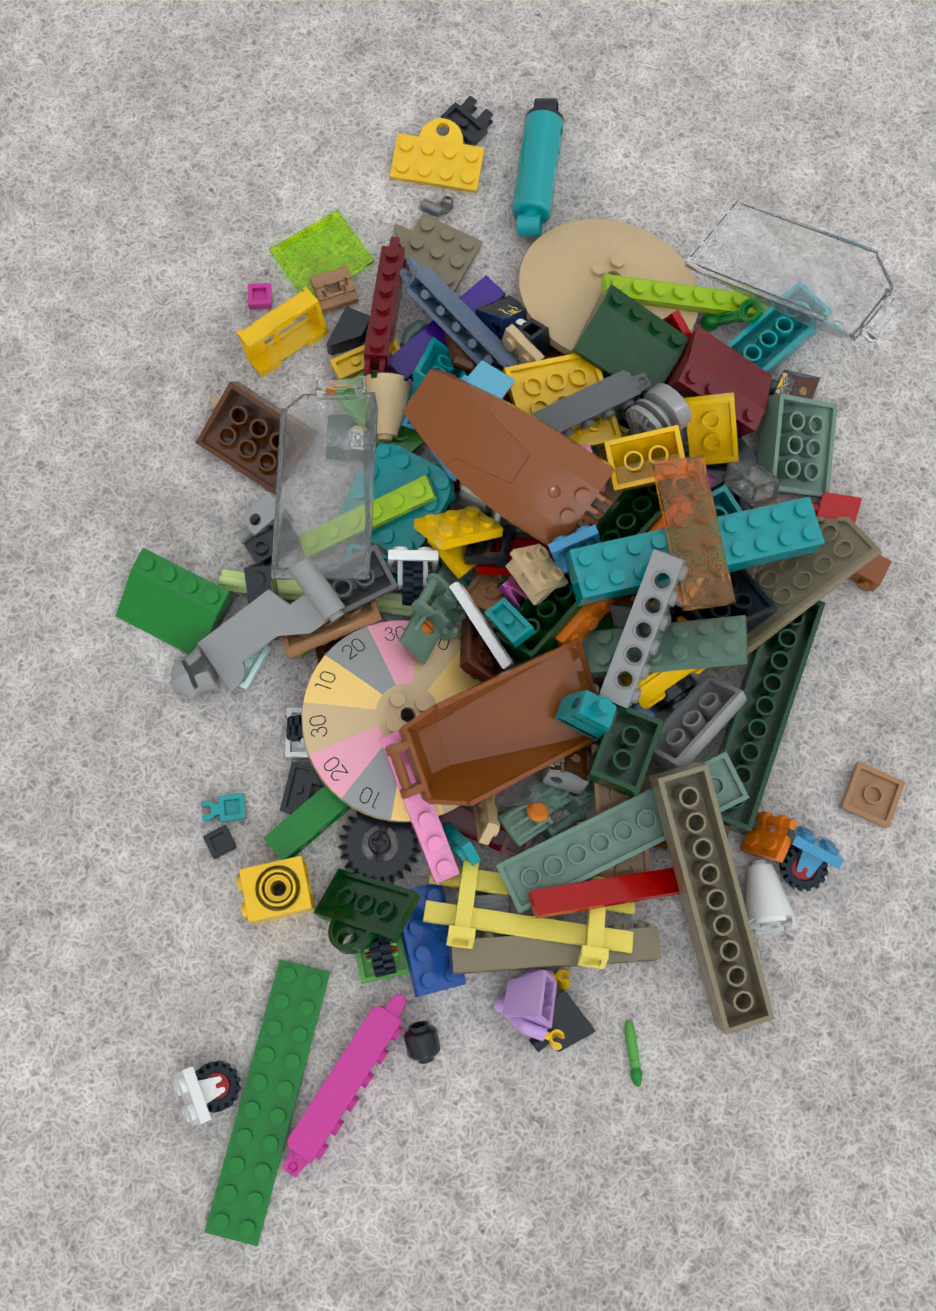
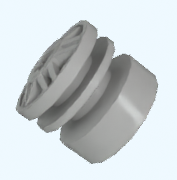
M657 383L644 395V399H639L625 412L628 426L634 434L679 425V430L681 431L691 422L692 416L689 406L683 397L671 386L664 383Z

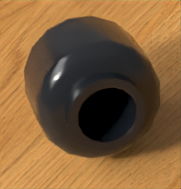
M418 1021L409 1025L408 1030L404 1034L408 1057L418 1061L420 1064L433 1061L434 1056L441 1049L436 1027L429 1024L428 1021Z

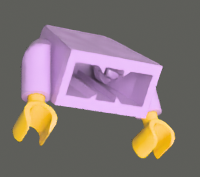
M564 968L558 970L557 973L547 969H528L518 978L509 980L505 997L495 999L494 1006L496 1012L503 1013L504 1017L511 1022L512 1027L524 1035L540 1041L546 1039L549 1041L552 1049H562V1044L554 1042L553 1038L559 1037L564 1039V1033L559 1029L548 1032L547 1029L552 1028L557 986L563 990L570 988L571 982L562 979H569L570 972Z

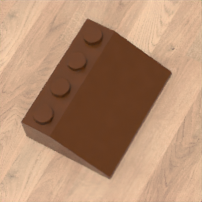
M230 381L195 443L276 495L309 448L317 432L239 381Z

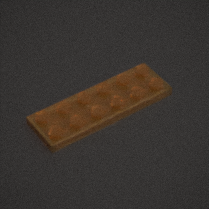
M695 456L654 462L652 469L670 554L687 560L685 566L689 567L684 582L679 581L678 583L682 610L688 611L733 604L736 600L704 457Z

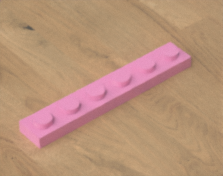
M398 730L379 739L400 790L401 786L391 757L387 756L385 751L386 746L402 740ZM404 750L400 753L412 785L416 783V780L409 759L407 757L406 751ZM420 793L403 799L433 881L438 884L460 874L434 804H428L424 801Z

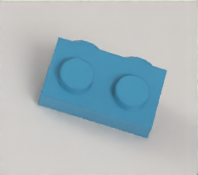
M594 524L590 527L588 525L582 526L569 536H559L552 543L548 544L556 566L561 568L564 574H567L565 557L570 549L601 542L599 532Z

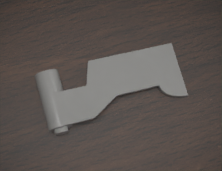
M311 557L300 561L289 571L305 593L292 604H289L272 590L268 589L197 643L231 692L239 687L245 677L246 666L244 661L275 638L283 635L309 634L329 620L333 623L344 615L342 610L346 606Z

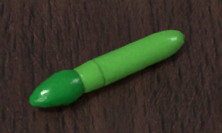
M627 1020L625 1022V1037L631 1067L630 1076L634 1085L640 1087L642 1070L640 1068L636 1033L633 1023Z

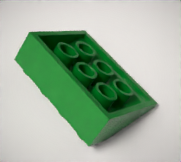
M142 548L130 571L116 617L190 654L198 645V642L221 625L236 596L224 588Z

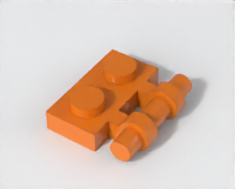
M758 812L755 822H758L759 825L757 829L752 828V831L746 834L740 850L748 855L783 863L792 839L787 836L788 830H794L797 823L786 815L774 816L771 812ZM772 826H775L774 832H770Z

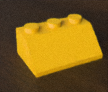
M679 425L604 442L608 463L615 470L611 478L616 493L689 477Z

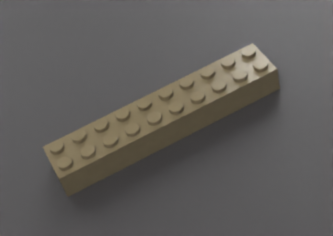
M694 762L650 775L652 790L715 1026L727 1035L775 1019L708 764Z

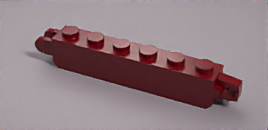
M391 237L389 246H382L364 348V379L365 376L371 374L372 370H378V373H386V371L390 370L404 281L399 276V272L406 265L405 247H401L400 237Z

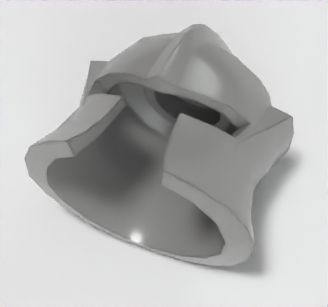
M198 645L189 655L173 659L175 664L171 670L169 684L175 692L196 700L206 690L220 689L216 674L208 658Z

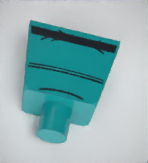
M583 690L563 696L554 719L596 741L611 727L617 707L610 699L601 698L590 691Z

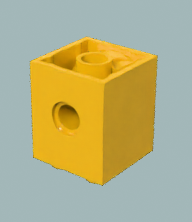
M302 856L239 870L240 876L236 877L238 891L243 893L245 900L244 903H241V909L244 919L247 918L249 923L256 925L312 912L316 909L307 862ZM281 884H285V893L281 896H277V887Z

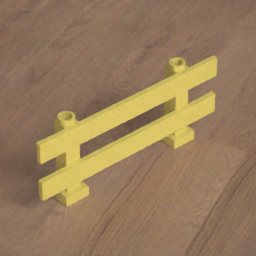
M464 860L463 867H458L460 874L438 884L433 881L430 873L429 884L460 888L457 905L426 900L423 922L448 925L447 946L473 949L476 930L582 946L578 955V966L598 969L605 968L609 959V950L632 953L633 932L606 928L605 913L607 910L634 915L635 902L588 910L587 925L546 918L535 919L533 916L473 907L475 891L510 896L500 874L478 870L479 862L472 866ZM595 876L591 878V881L604 879V877Z

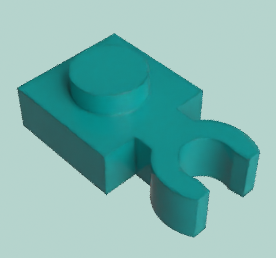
M244 793L218 796L219 804H214L210 801L200 803L202 808L211 807V813L207 816H202L204 821H212L217 816H220V822L222 823L247 819Z

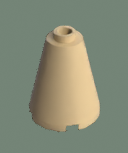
M377 373V378H371V374L365 376L364 385L373 436L377 437L379 442H392V439L398 436L404 415L403 409L407 405L412 380L409 378L408 381H404L403 375L393 373Z

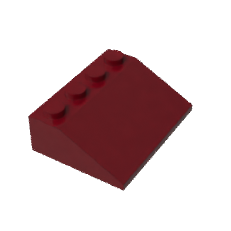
M697 325L667 385L675 389L683 399L734 392L737 434L744 436L755 432L766 409L772 375Z

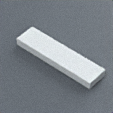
M459 582L450 585V589L502 669L507 671L514 668L515 663L464 585Z

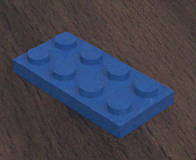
M430 884L412 888L411 890L417 891L421 897L401 933V939L415 998L465 985L464 974L451 975L449 946L446 945L449 926L423 922L426 900L446 903L443 886Z

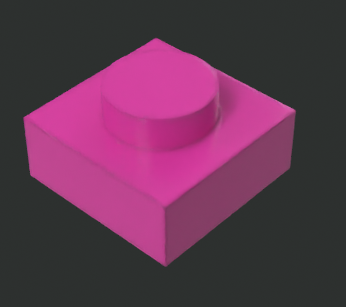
M271 283L247 284L249 309L272 308Z

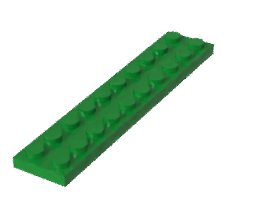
M279 960L204 1233L254 1246L259 1244L331 972Z

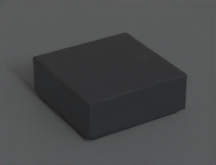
M227 825L203 836L214 860L238 848Z

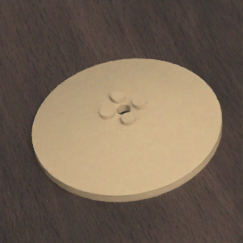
M582 219L567 222L550 229L530 246L523 258L519 271L518 296L520 303L526 308L527 320L533 318L549 328L550 345L563 354L569 355L574 354L572 349L598 298L602 295L600 278L604 274L697 286L682 257L671 246L654 234L625 222L608 219ZM642 305L661 319L679 310ZM679 310L689 330L692 331L698 312Z

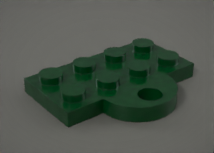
M338 869L313 913L318 918L330 921L328 938L338 951L343 954H356L367 948L375 937L396 943L421 896L417 891ZM348 935H352L351 939L343 944L344 939Z

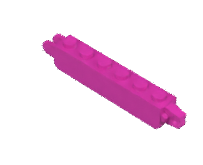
M401 993L394 995L385 1008L383 1006H376L371 1009L288 1138V1147L291 1151L283 1169L296 1178L308 1163L313 1162L315 1157L319 1160L322 1158L329 1147L325 1141L330 1134L336 1136L344 1123L340 1119L345 1110L351 1112L359 1100V1097L355 1094L360 1086L367 1087L374 1076L370 1072L374 1064L377 1062L381 1065L389 1052L385 1049L390 1039L396 1041L404 1029L400 1026L402 1019L399 1018V1015L403 1011L404 1006H406L407 999Z

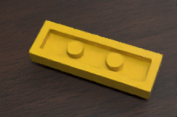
M394 339L392 355L400 349L396 339ZM365 345L329 360L340 383L356 377L364 371Z

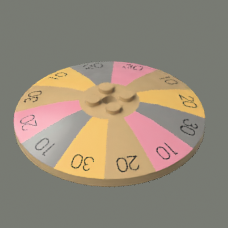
M407 620L386 621L366 626L349 634L334 645L319 662L310 678L303 700L301 716L304 745L311 764L321 781L336 797L351 808L373 818L391 822H411L379 738L400 730L403 725L408 723L401 718L400 713L402 710L408 709L412 711L415 718L431 706L481 683L472 675L466 674L459 667L461 640L458 637L444 641L438 639L426 664L420 663L399 642L409 623ZM434 804L438 816L444 815L460 806Z

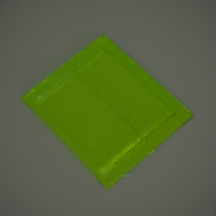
M338 210L269 248L270 253L297 291L303 292V288L307 287L314 296L310 277L347 266L352 276L374 263L372 256Z

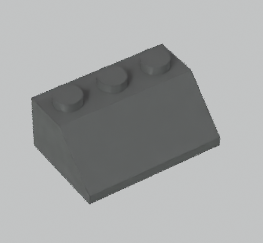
M376 544L321 571L346 606L342 610L344 615L399 588Z

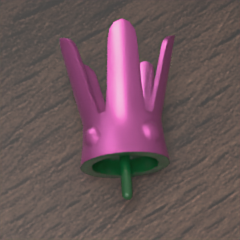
M511 574L504 579L498 575L501 582L496 588L505 595L507 601L513 607L519 609L518 601H522V596L525 599H529Z

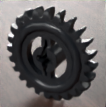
M357 810V819L348 816L352 825H342V828L348 833L339 835V838L346 841V843L338 846L340 850L346 851V853L340 856V859H349L345 869L354 867L353 873H361L363 876L379 879L384 882L388 878L392 884L395 883V875L404 879L403 869L412 872L409 862L417 863L418 860L412 855L421 853V850L414 847V845L419 844V841L413 837L416 833L414 829H411V822L385 821L365 815ZM379 826L378 831L372 833L368 839L369 849L373 853L371 861L362 851V839L369 829ZM390 828L398 837L399 847L391 860L381 863L382 856L386 855L391 849V840L387 834V830ZM382 832L383 841L387 844L386 846H381V849L377 851V847L373 842L379 840Z

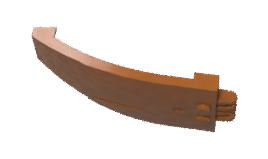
M430 368L403 409L404 414L428 447L465 487L503 518L546 546L552 543L555 538L563 535L568 536L572 530L576 531L581 526L577 523L581 518L589 524L597 526L599 521L586 512L588 510L600 518L605 515L599 507L592 504L595 498L609 506L614 502L601 492L615 471L611 464L593 452H589L540 419L477 386L457 378L454 374Z

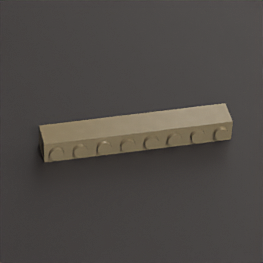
M649 923L633 924L634 928L624 929L623 924L608 926V928L632 931L633 950L632 953L609 950L607 964L648 962L661 959L658 927H649ZM483 933L481 938H475L473 949L449 946L451 975L528 970L533 968L578 966V955L582 946L513 935L497 937L496 933Z

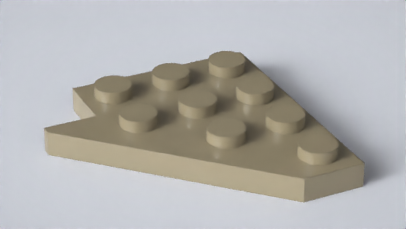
M425 214L421 215L413 231L396 223L394 225L396 237H400L401 247H405V262H407L409 257H413L425 268L430 267L455 293L479 252L482 241ZM406 263L408 271L414 275L415 272Z

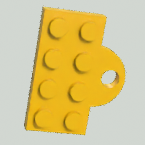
M443 118L434 119L422 128L419 136L397 133L390 179L477 193L485 147L463 144L462 132L454 122ZM440 127H446L449 129V133L445 136H440L437 130Z

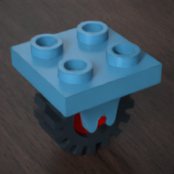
M799 826L794 830H788L787 836L792 839V847L788 849L783 863L779 862L780 871L785 882L793 889L794 887L797 888L798 891H803V889L812 891V887L819 888V883H824L825 875L828 876V864L838 869L841 867L844 859L839 853L840 850L836 848L835 843L822 837L821 841L813 836L812 831L803 826Z

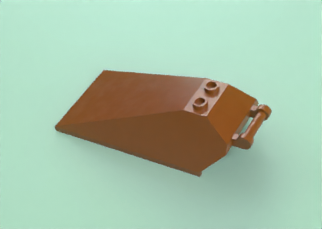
M580 638L571 640L431 706L403 725L399 730L402 740L385 747L387 756L391 757L401 786L399 791L402 799L410 798L420 793L422 799L428 804L473 806L594 742L595 740L554 719L563 696L583 690L598 695ZM404 750L406 751L407 757L409 759L416 780V783L412 785L400 753Z

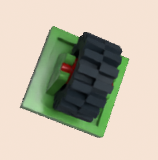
M401 935L396 943L375 937L367 948L356 953L362 984L409 973Z

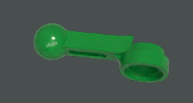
M748 298L740 304L739 310L721 314L706 313L701 319V326L706 331H713L718 326L742 321L754 323L762 316L763 306L757 299ZM757 306L756 314L752 317H747L749 308Z

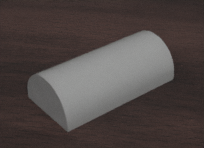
M707 674L665 720L652 759L665 770L691 764L746 703L747 698L743 690Z

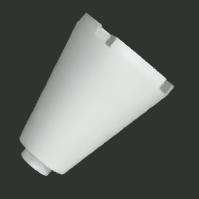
M766 860L752 862V866L747 869L745 908L751 929H755V934H767L785 931L784 926L790 924L791 928H794L797 925L796 917L774 866L767 863Z

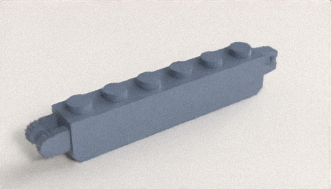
M413 257L408 258L406 263L415 272L414 275L405 268H402L399 272V276L407 283L405 286L407 293L477 365L483 360L502 372L505 367L521 364L519 359L505 348L503 342L430 267L425 268L417 259Z

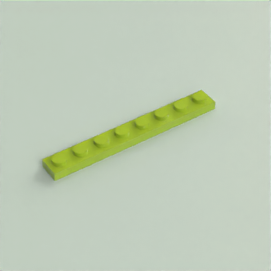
M604 274L600 278L602 294L612 284L641 305L721 314L739 310V306L744 300L755 298L762 304L763 313L767 310L764 295ZM757 306L749 308L747 317H752L756 314Z

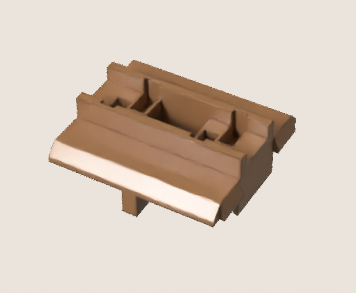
M347 266L310 277V283L315 297L319 301L322 313L359 302L357 292L355 291L356 287H354L352 276Z

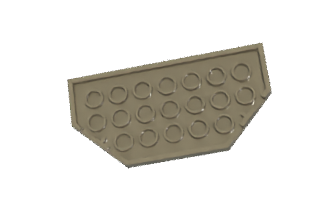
M817 517L825 543L815 553L757 566L754 581L778 609L777 612L747 634L748 654L881 553L879 547L850 517H838V519ZM734 665L712 667V669L718 676H721Z

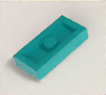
M502 598L484 612L489 621L515 648L536 633L533 626L505 598Z
M449 822L442 826L451 851L453 850L461 861L466 860L472 866L481 861L470 840Z

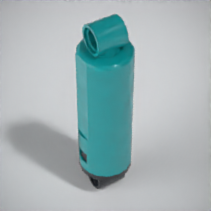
M535 98L534 107L525 116L512 205V213L517 220L518 237H540L543 224L551 218L564 126V117L559 112L558 98Z

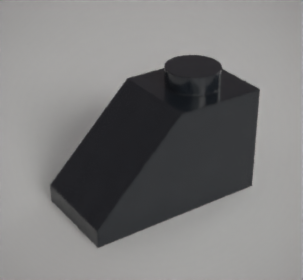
M346 306L326 343L328 354L333 356L363 346L367 336L370 316Z

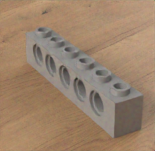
M657 549L653 550L599 693L601 698H608L611 702L625 708L632 706V703L637 704L642 692L639 689L642 679L646 680L651 669V665H648L650 656H655L660 646V641L657 640L660 630L665 631L670 619L669 616H666L670 606L674 607L678 599L679 592L676 591L679 581L684 582L689 567L685 566L687 560ZM662 573H666L670 577V584L666 588L660 587L657 582L658 576ZM651 598H656L660 601L661 607L657 613L650 611L648 608V602ZM643 622L651 627V634L648 637L642 636L639 632V626ZM632 647H637L641 650L642 657L639 661H635L630 657ZM623 671H627L632 675L631 685H626L621 681Z

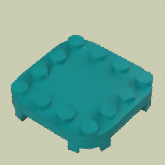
M381 443L372 452L345 500L341 516L427 475L437 496L436 500L362 536L386 550H393L394 547L399 546L407 547L408 550L429 547L427 545L428 539L414 528V520L425 517L428 514L444 513L449 503H454L456 497L454 483L445 471L401 446Z

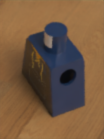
M510 295L475 309L476 316L499 339H503L505 329L511 324L519 328L528 321L526 318V308Z

